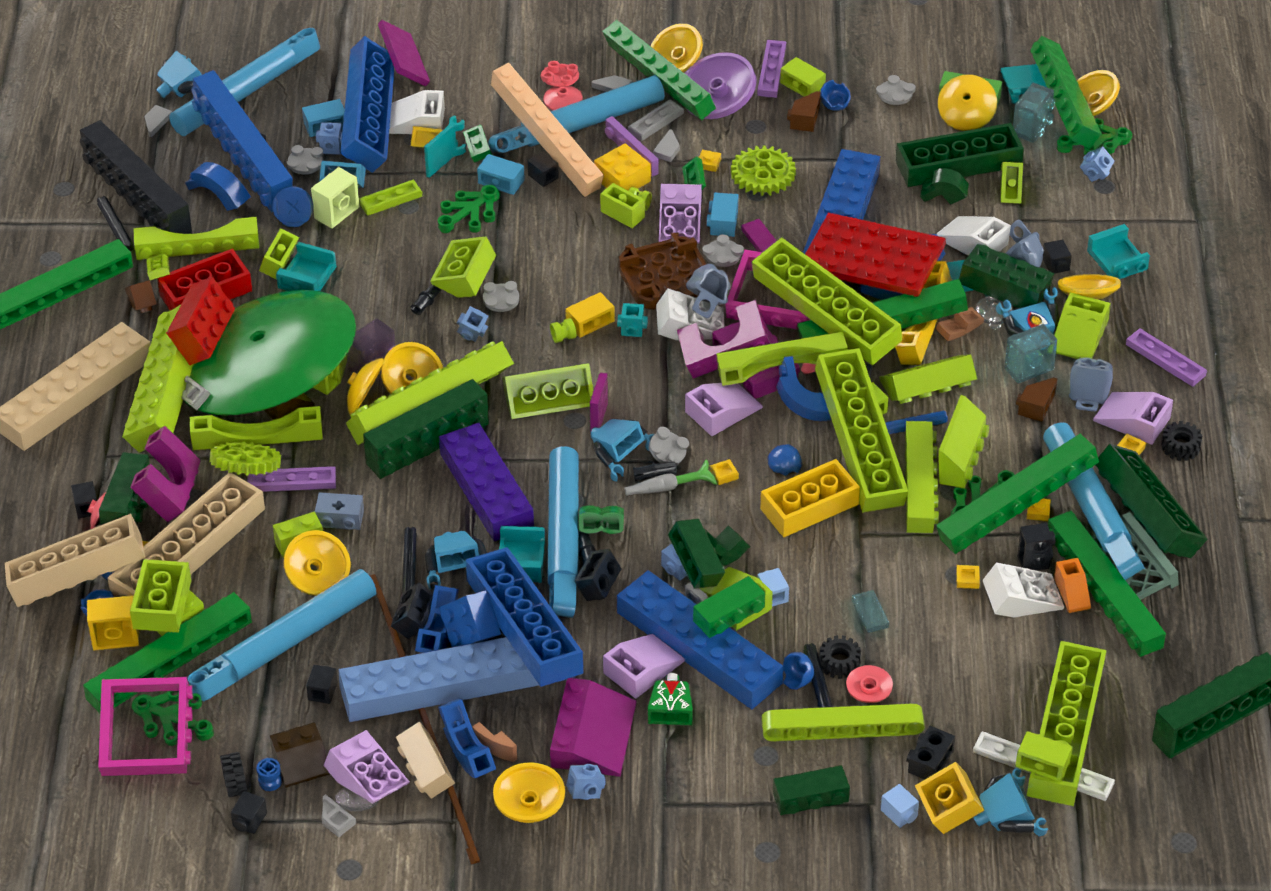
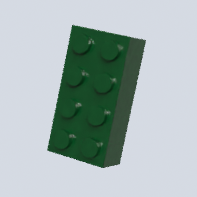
M977 244L963 262L959 280L965 287L1003 302L1008 300L1011 305L1024 308L1044 301L1043 293L1047 288L1049 294L1054 273L1031 265L1024 260L1011 257L1006 253L993 250L988 246Z
M122 453L99 508L101 525L129 514L132 515L136 525L142 522L143 510L148 507V504L130 487L135 474L150 465L149 455Z

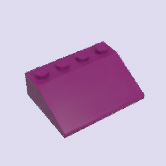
M567 678L550 748L551 768L569 770L571 765L592 764L598 766L601 774L621 777L637 701L591 680Z

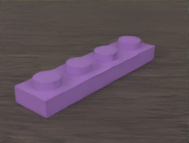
M767 40L757 96L777 98L781 68L783 67L786 51V41Z
M613 116L607 118L606 136L612 139L618 147L624 143L630 146L651 163V177L657 175L658 158Z
M1140 328L1126 339L1128 347L1192 387L1206 376L1207 370Z
M336 466L277 469V471L272 473L266 472L265 475L261 473L257 475L249 474L247 482L263 492L335 489Z

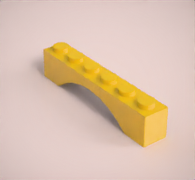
M946 261L936 262L923 289L952 281ZM937 319L910 326L902 331V341L895 346L901 365H921Z

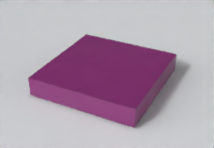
M600 372L590 400V431L595 427L601 428L607 409V373Z

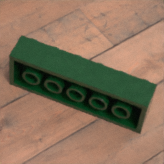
M1007 123L897 143L896 164L907 187L922 185L928 179H933L934 170L942 168L957 171L963 177L1001 171L1002 162L1023 163L1024 147L1012 124Z
M471 379L364 433L366 464L379 479H382L440 449L439 436L479 423L483 428L489 424L487 393L474 379Z
M1109 443L1099 455V463L1095 465L1099 469V475L1108 480L1111 484L1110 488L1119 494L1122 498V503L1133 511L1135 519L1146 527L1145 531L1158 542L1157 546L1161 551L1167 554L1173 553L1178 557L1192 558L1208 538L1136 451Z
M1265 652L1260 656H1254L1247 663L1235 666L1230 672L1217 676L1206 685L1198 686L1193 692L1180 696L1169 705L1161 706L1156 712L1152 741L1171 759L1271 704V655Z

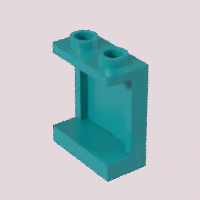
M1125 224L1090 235L1088 240V253L1108 276L1118 279L1147 270L1150 259L1148 252L1141 254L1128 239L1129 228Z
M298 242L296 245L297 254L287 269L279 268L276 273L278 288L286 291H321L337 267L335 252Z
M501 526L499 549L508 547L532 582L542 583L545 528Z

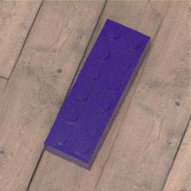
M479 423L439 436L440 455L493 541L500 540L501 526L534 527L532 506Z

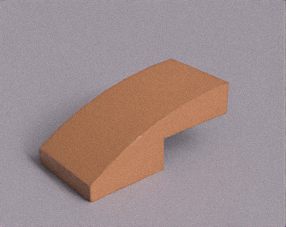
M970 307L967 311L956 313L952 319L937 322L936 330L947 341H951L984 323V318L973 307Z
M480 722L472 726L479 741L484 746L489 747L492 755L511 762L517 760L516 744L502 731L494 736Z

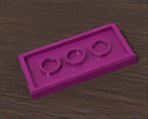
M381 20L378 23V27L396 73L423 86H427L430 80L412 35Z

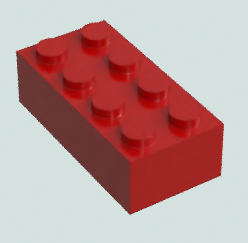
M232 248L174 270L169 275L157 278L159 295L171 311L182 304L191 285L196 282L213 277L221 286L227 298L231 300L252 292L251 276Z
M213 277L201 280L191 285L166 334L189 365L206 360L211 357L235 307Z

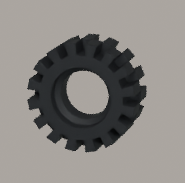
M1175 421L1172 422V425L1168 424L1163 431L1162 450H1165L1166 455L1170 454L1171 459L1177 457V461H1181V458H1184V461H1188L1189 457L1194 459L1195 455L1198 456L1201 449L1203 437L1201 430L1196 429L1197 426L1195 424L1190 426V422L1183 424V421H1179V424H1177ZM1176 439H1184L1188 442L1181 443L1176 441Z
M838 635L834 636V640L831 637L827 638V642L824 641L822 647L820 646L819 659L822 670L824 669L826 675L830 673L832 678L835 675H838V679H842V675H845L847 678L851 671L860 667L861 648L858 647V643H853L852 638L846 640V636L843 635L842 639H838ZM836 654H843L848 658L845 660H837L834 659L832 656Z
M239 752L221 755L220 759L228 797L242 795L243 791L247 792Z

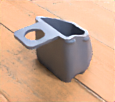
M1016 220L1010 229V236L1016 244L1006 254L1040 267L1044 251L1039 240V234L1037 232L1031 234L1021 220ZM1016 226L1022 228L1023 237L1015 235L1014 228Z
M706 264L693 272L692 277L686 283L687 289L698 296L692 306V310L704 318H710L717 305L728 302L727 292L731 285L725 271L718 270L713 264ZM703 299L710 303V309L706 312L701 311L699 308V303Z
M1080 358L1075 360L1070 373L1069 397L1077 401L1076 409L1095 412L1097 411L1098 404L1105 403L1113 380L1112 365L1101 359ZM1081 404H1090L1092 407H1085Z

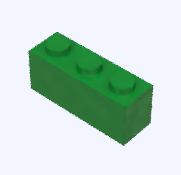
M747 576L694 605L693 622L709 638L716 634H721L727 628L741 623L745 618L754 613H759L765 608V592L750 576Z

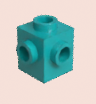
M623 303L622 314H618L617 327H621V336L642 337L643 329H647L648 316H644V304Z

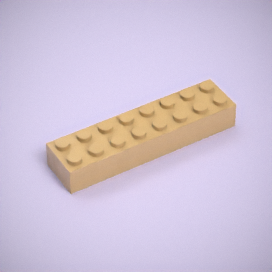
M123 322L119 323L0 407V434L23 451L27 450L142 368L151 345L150 341Z
M228 473L143 547L145 556L143 559L189 562L190 574H192L265 510L263 491L235 474ZM143 559L137 563L120 567L108 577L109 589L114 597H134Z

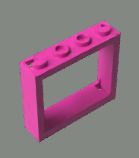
M744 250L728 295V302L725 304L727 318L739 320L736 307L746 303L737 301L747 271H753L752 261L763 252ZM758 305L764 322L767 325L796 330L798 329V323L810 320L800 311Z
M187 677L102 680L98 764L101 776L187 773V764H190L191 751H187L188 743L192 742V730L188 729V721H192V707H189V699H193L192 685L188 684ZM179 691L177 758L112 760L114 693Z

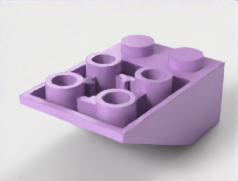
M661 184L659 242L671 239V233L678 232L679 236L689 239L694 237L697 244L700 243L702 185Z
M722 383L702 384L685 394V412L711 436L763 408L738 383L722 386Z
M1112 392L1093 421L1121 433L1134 436L1152 445L1171 417L1173 400L1155 392Z
M654 634L619 643L603 655V670L607 677L636 699L651 688L656 681L661 680L681 665L685 658Z
M367 730L330 749L323 765L339 784L372 804L410 782Z

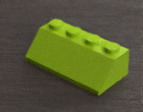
M968 354L957 355L883 375L879 379L890 399L903 404L911 402L914 396L919 395V398L932 396V391L939 390V393L951 391V386L958 385L959 388L969 386L972 380L977 379L972 355Z
M589 363L502 377L511 419L590 407V400L594 391Z
M960 395L939 449V484L965 488L967 481L972 479L973 466H976L978 463V452H982L984 437L987 438L989 433V425H986V415L963 395Z

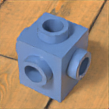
M321 123L320 130L316 132V142H319L320 148L323 149V154L340 155L342 142L341 123Z
M1102 146L1088 152L1083 157L1084 161L1080 168L1091 182L1097 179L1102 180L1109 175V170L1115 160Z
M470 306L466 314L462 312L456 323L460 325L457 333L466 340L476 342L478 336L483 337L488 328L485 325L488 315Z
M673 544L661 551V566L665 568L668 574L673 575L680 581L687 574Z
M571 765L566 786L573 799L588 800L600 798L601 790L605 787V776L601 774L597 765Z

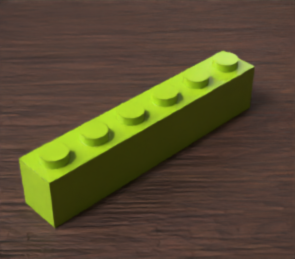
M906 421L907 533H933L934 524H938L939 511H934V508H938V495H934V492L938 490V478H934V475H937V462H933V459H937V446H933V444H936L937 431H933L932 422Z

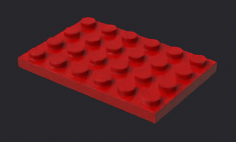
M828 212L805 255L840 280L919 297L946 245V238Z

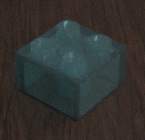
M1032 83L1016 103L1013 128L1019 138L1034 143L1039 136L1043 135L1046 126L1051 125L1054 114H1052V109L1055 105L1054 90Z
M1044 324L1008 337L1004 368L1018 384L1054 370L1058 339Z

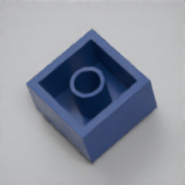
M487 590L464 596L439 607L452 648L483 642L501 634Z

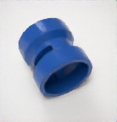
M265 758L259 761L256 770L261 789L265 791L278 789L282 784L279 762L273 758Z

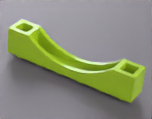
M257 217L238 218L218 229L197 234L172 233L156 227L134 228L136 259H147L163 253L167 254V257L224 252L232 248L234 251L258 249L260 247Z
M843 332L717 353L716 355L722 386L743 383L760 371L782 365L784 357L793 356L794 363L816 364L818 355L848 350Z
M320 406L298 408L282 418L253 424L230 422L213 415L190 417L193 450L213 449L214 446L219 444L225 445V442H246V444L254 442V445L323 440Z

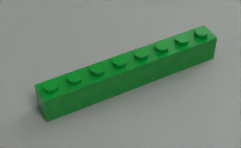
M617 19L602 31L608 45L647 77L656 75L660 79L664 91L701 121L716 109L710 93Z
M1041 35L1030 49L1071 140L1090 149L1102 133L1060 44Z
M117 239L0 293V329L133 268L131 252Z
M959 279L924 288L919 297L902 294L872 303L900 323L901 329L968 310L967 296ZM812 320L797 324L800 339L829 334Z
M1081 433L937 524L936 527L940 540L954 554L966 549L972 543L983 538L997 527L1099 463L1096 447Z
M1072 510L1048 519V527L1050 531L1054 532V545L1057 547L1060 556L1066 560L1079 559L1093 599L1101 605L1105 615L1111 618L1116 625L1117 631L1123 634L1128 641L1130 648L1135 650L1139 657L1164 648L1165 631Z
M234 592L227 597H223L214 605L202 610L201 613L191 619L184 621L180 625L179 633L166 632L157 640L148 643L144 648L129 655L126 659L109 667L105 672L83 684L86 700L100 714L102 680L163 678L252 623L250 607ZM139 692L114 693V708Z

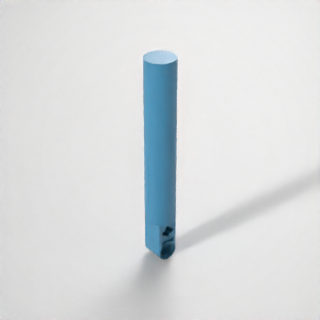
M314 28L301 30L228 76L222 82L237 102L241 101L318 51L320 44L316 30ZM194 99L169 115L171 125L181 136L188 135L204 124L199 111L196 112L193 108L192 101Z
M653 75L550 112L568 133H572L606 121L611 116L615 118L663 101L665 94L660 79ZM522 122L521 126L491 136L488 142L493 152L502 153L525 145L532 147L540 144ZM518 134H520L518 140H515V137H517ZM501 138L503 141V146L499 149L497 146V141Z
M1067 423L1053 424L1043 435L1044 442L1050 452L1075 437ZM1093 467L1069 481L1067 484L1103 550L1110 554L1123 578L1126 580L1145 569L1131 544L1132 538Z
M563 446L553 449L549 455V605L557 616L573 618L576 608V583L574 581L578 575L579 455L575 449Z
M359 569L224 652L188 676L189 685H192V693L199 694L202 701H205L375 596L376 587L373 580L364 570Z

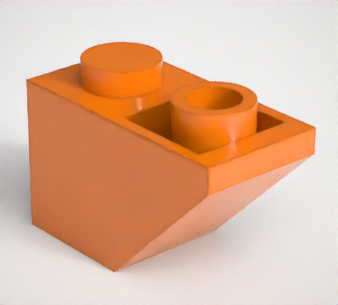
M1074 558L1056 562L1054 580L1068 612L1072 613L1091 609L1086 575L1079 559Z

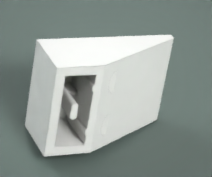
M423 90L393 102L391 105L389 134H412L413 126L442 130L445 111L444 91Z
M958 216L940 230L937 235L946 238L947 245L968 256L977 244L988 246L1000 252L1008 245L1011 225L995 217Z
M667 289L656 304L658 334L679 340L677 330L697 323L704 339H712L713 331L725 327L723 307L717 305L711 317L704 318L692 310V306L697 298ZM701 300L699 303L700 310L703 312L708 311L710 303Z
M995 563L983 579L995 614L1014 618L1064 609V604L1054 578L1050 573Z

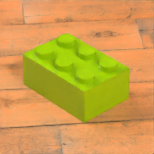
M143 559L130 609L133 629L179 633L191 584L189 562Z

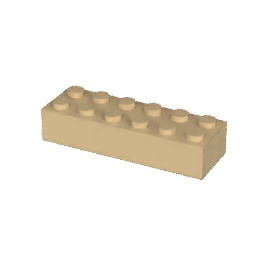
M129 514L5 563L7 588L17 607H20L22 605H29L40 598L50 597L63 589L73 588L86 580H93L104 573L114 572L127 564L137 563L145 558L141 533L132 515Z

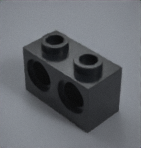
M1047 523L1020 527L1017 557L1021 568L1036 571L1049 569L1050 559H1053L1052 545L1055 544V535L1053 531L1049 530Z
M610 549L591 551L574 582L586 601L602 600L607 597L622 568Z
M419 582L403 592L391 627L407 639L418 633L419 629H423L426 625L434 593Z
M929 726L925 733L922 732L920 734L916 748L911 749L906 759V762L909 763L908 773L925 780L941 771L954 751L955 736Z

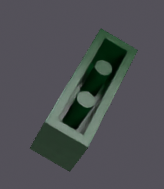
M700 519L676 521L668 536L693 588L717 586L725 574L724 567Z
M839 765L774 778L773 796L780 815L795 814L800 811L815 810L825 806L849 802L850 785L843 766Z

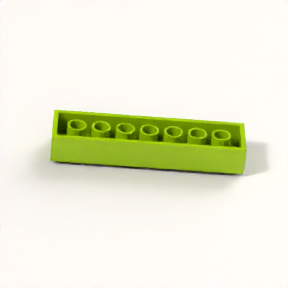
M782 237L752 261L755 279L829 334L843 332L847 347L849 349L860 348L863 359L871 365H874L902 341L900 323Z
M181 305L169 312H163L158 317L152 342L148 349V355L144 362V368L139 378L137 391L134 394L135 397L130 408L129 417L125 424L122 437L139 453L145 451L149 436L163 426H166L174 433L183 402V391L186 390L187 383L185 382V377H190L193 364H188L166 334Z
M492 341L483 346L482 349L474 350L465 355L464 358L456 359L447 364L446 367L438 368L429 373L428 376L414 380L405 388L402 386L396 389L387 398L382 396L369 406L364 405L350 415L351 419L346 422V425L357 445L364 443V433L471 379H474L479 385L501 374L512 366L514 362L502 341L497 344Z
M860 348L818 355L815 371L849 474L860 486L859 504L862 513L904 506L908 489Z
M1065 641L1060 642L1039 735L1073 746L1070 763L1061 782L1031 772L1026 796L1074 806L1107 650Z

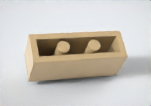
M420 722L396 736L400 745L397 749L404 759L407 758L409 763L406 764V767L412 776H416L417 780L414 783L421 793L426 792L432 799L455 784L430 733Z

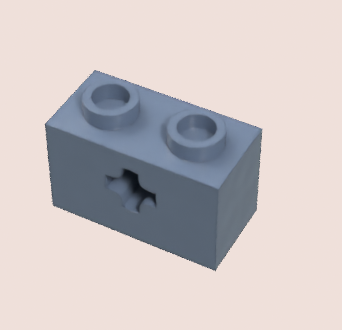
M319 493L315 513L322 527L360 530L364 513L363 495Z

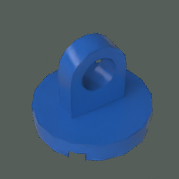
M290 186L277 193L273 200L272 209L275 217L283 225L297 227L310 219L313 213V202L307 191L300 187Z

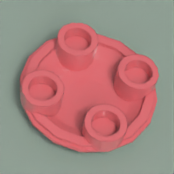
M550 61L548 67L541 72V79L547 85L554 87L570 86L579 79L578 66L576 64L567 65L559 64L558 61Z

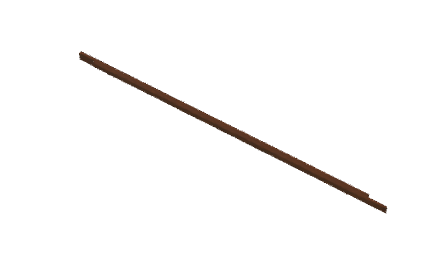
M370 575L375 584L376 595L399 658L405 657L397 631L391 627L393 620L376 575ZM420 708L418 711L424 727L430 733L440 752L425 708ZM452 785L447 788L468 846L466 852L471 865L480 862Z

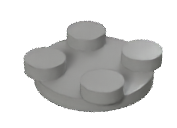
M891 75L888 77V81L877 86L876 93L887 104L902 105L912 99L916 86L900 80L896 75Z
M300 145L292 147L287 167L293 172L311 174L321 168V162L323 161L322 148H303Z
M719 235L717 240L704 245L702 252L709 263L718 267H729L740 260L741 255L744 253V247L729 240L727 235Z
M508 281L505 284L486 283L483 293L484 305L496 312H505L515 308L519 303V292L516 282Z
M662 426L652 436L649 442V451L660 463L674 461L678 465L686 455L689 441L685 437H679L670 432L668 428Z

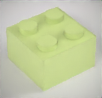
M340 167L329 173L323 180L311 188L314 219L330 228H334L359 208L357 177Z

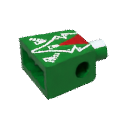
M669 673L666 675L665 681L658 680L654 684L648 705V724L692 725L693 708L689 683L679 681L678 674Z

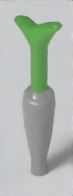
M705 460L697 472L679 476L664 474L636 485L625 487L624 490L626 496L633 494L670 491L675 489L678 484L696 480H703L717 485V480L708 470L709 463L708 460Z

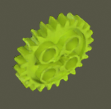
M765 145L762 149H759L758 146H755V150L748 148L747 152L741 151V155H736L735 160H732L731 178L734 179V184H739V189L745 188L746 193L752 190L753 195L760 192L761 196H763L764 192H767L771 196L772 191L779 194V189L785 191L786 186H791V181H795V162H792V157H788L787 152L781 154V149L774 151V146L770 149H767Z
M225 442V445L219 444L211 449L209 462H211V465H215V468H221V471L227 470L228 473L237 472V475L245 473V475L261 473L265 475L266 472L272 473L280 468L281 455L275 448L270 449V446H262V444L254 445V442L246 444V442Z

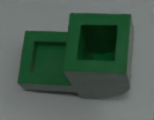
M946 168L934 170L933 179H928L922 183L920 197L926 202L942 195L951 205L967 198L969 183L957 171Z
M729 525L716 538L706 530L707 536L723 566L738 560L751 547Z

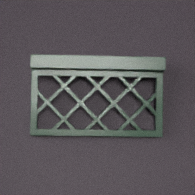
M1131 512L1122 515V521L1132 538L1131 544L1137 548L1136 553L1141 561L1149 563L1148 569L1138 572L1146 574L1144 581L1132 580L1133 576L1125 580L1129 586L1142 587V590L1136 594L1141 600L1166 586H1169L1171 589L1178 586V571ZM1095 534L1092 535L1095 542L1099 541ZM1101 548L1106 556L1110 555L1103 550V548ZM1150 575L1158 576L1162 580L1158 583L1148 582Z

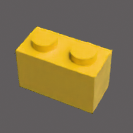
M599 292L566 308V319L571 318L573 320L577 336L581 338L614 322L615 306Z

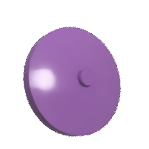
M716 53L706 56L695 62L685 72L688 77L710 93L716 109L704 119L721 118L738 111L749 101L756 87V75L752 65L747 59L734 53Z

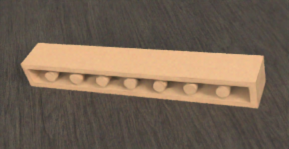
M507 63L494 70L491 86L552 159L558 163V166L583 196L586 197L600 189L603 179L602 172L511 64Z

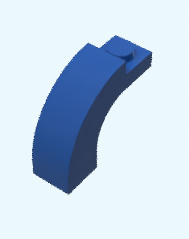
M205 162L190 173V179L185 182L189 190L197 187H205L211 190L220 199L227 211L238 208L251 198L244 185L235 175L221 165L212 162Z
M793 356L784 357L782 365L779 366L780 378L776 386L782 401L790 410L803 418L814 421H830L831 417L823 393H815L805 389L797 379Z
M435 585L426 626L423 629H419L416 652L426 653L446 649L449 639L439 607L457 600L459 589Z
M459 698L438 707L445 725L443 729L447 740L463 769L473 778L496 770L489 747L484 746L479 741L471 726L463 700Z

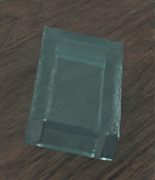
M874 590L852 595V602L867 633L889 628V621Z

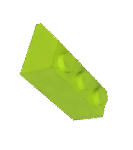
M487 237L452 240L430 281L432 285L458 298L476 296L496 257V253Z

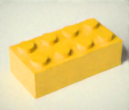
M834 459L761 491L760 509L784 538L859 505L860 486L839 461Z

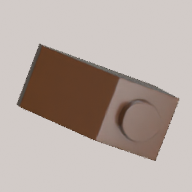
M816 91L794 101L792 109H788L787 120L790 121V129L814 132L820 109L821 91Z
M150 280L125 288L134 311L140 310V313L153 310L152 306L157 304Z
M1053 377L1027 385L1023 394L1019 393L1016 400V405L1019 406L1018 415L1043 422L1056 394L1058 378Z

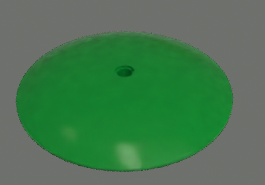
M314 290L279 292L254 299L236 307L211 357L193 364L190 378L210 393L198 411L215 415H239L257 412L287 402L317 385L341 363L353 344L356 321L350 307L334 295Z

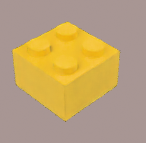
M626 143L594 160V164L603 174L602 185L606 188L614 183L629 191L631 187L640 188L651 182V163Z
M133 596L87 600V622L93 650L139 646V630L133 629L130 615Z
M957 762L915 785L932 823L943 834L984 811L967 773Z

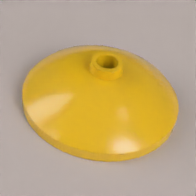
M675 24L664 29L651 44L653 49L682 72H685L694 65L701 54L703 46L700 33L689 24Z
M1107 70L1093 71L1077 80L1093 116L1099 115L1108 109L1119 93L1120 83L1114 73Z
M961 75L951 79L943 86L938 97V110L944 122L950 127L961 131L984 127L993 118L997 109L995 90L988 81L976 75ZM964 96H970L969 100H965L963 98Z
M1099 274L1073 275L1058 281V288L1068 296L1071 292L1097 300L1108 297L1121 286L1120 279Z
M405 342L393 347L384 358L385 363L381 368V377L386 389L392 394L396 389L402 386L405 388L414 380L420 377L424 378L438 368L442 369L443 365L436 353L429 347L420 343ZM406 375L411 376L412 380H408Z
M383 358L367 363L360 369L358 374L353 372L347 383L351 386L348 390L347 406L350 415L359 409L385 363Z
M312 530L299 534L290 542L284 554V570L289 581L299 591L311 596H317L349 576L351 562L346 547L337 537L324 531ZM310 565H315L317 570L313 571Z
M539 763L517 764L506 769L497 778L493 789L494 802L503 815L514 821L524 823L539 822L551 817L561 808L565 799L564 782L555 770Z

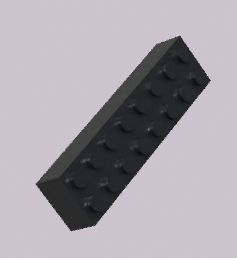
M101 120L80 129V144L83 147L84 153L82 157L87 165L90 164L96 174L101 175L105 182L116 190L119 196H123L130 207L133 206L137 210L140 217H144L151 227L172 233L193 234L188 203Z

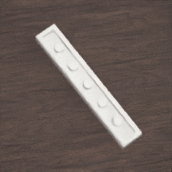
M982 731L973 748V753L1018 768L1015 767L1020 745ZM1019 768L1020 770L1025 771V772H1028V773L1031 774V772ZM1082 768L1077 791L1106 801L1115 780Z

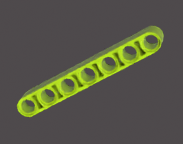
M918 704L781 709L766 711L761 717L763 736L768 741L918 735L925 729L922 707Z

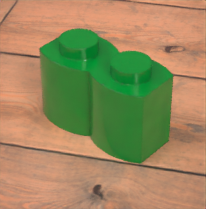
M588 505L579 508V531L591 534L603 531L609 534H617L624 530V509L621 507L606 506L601 509L597 506Z

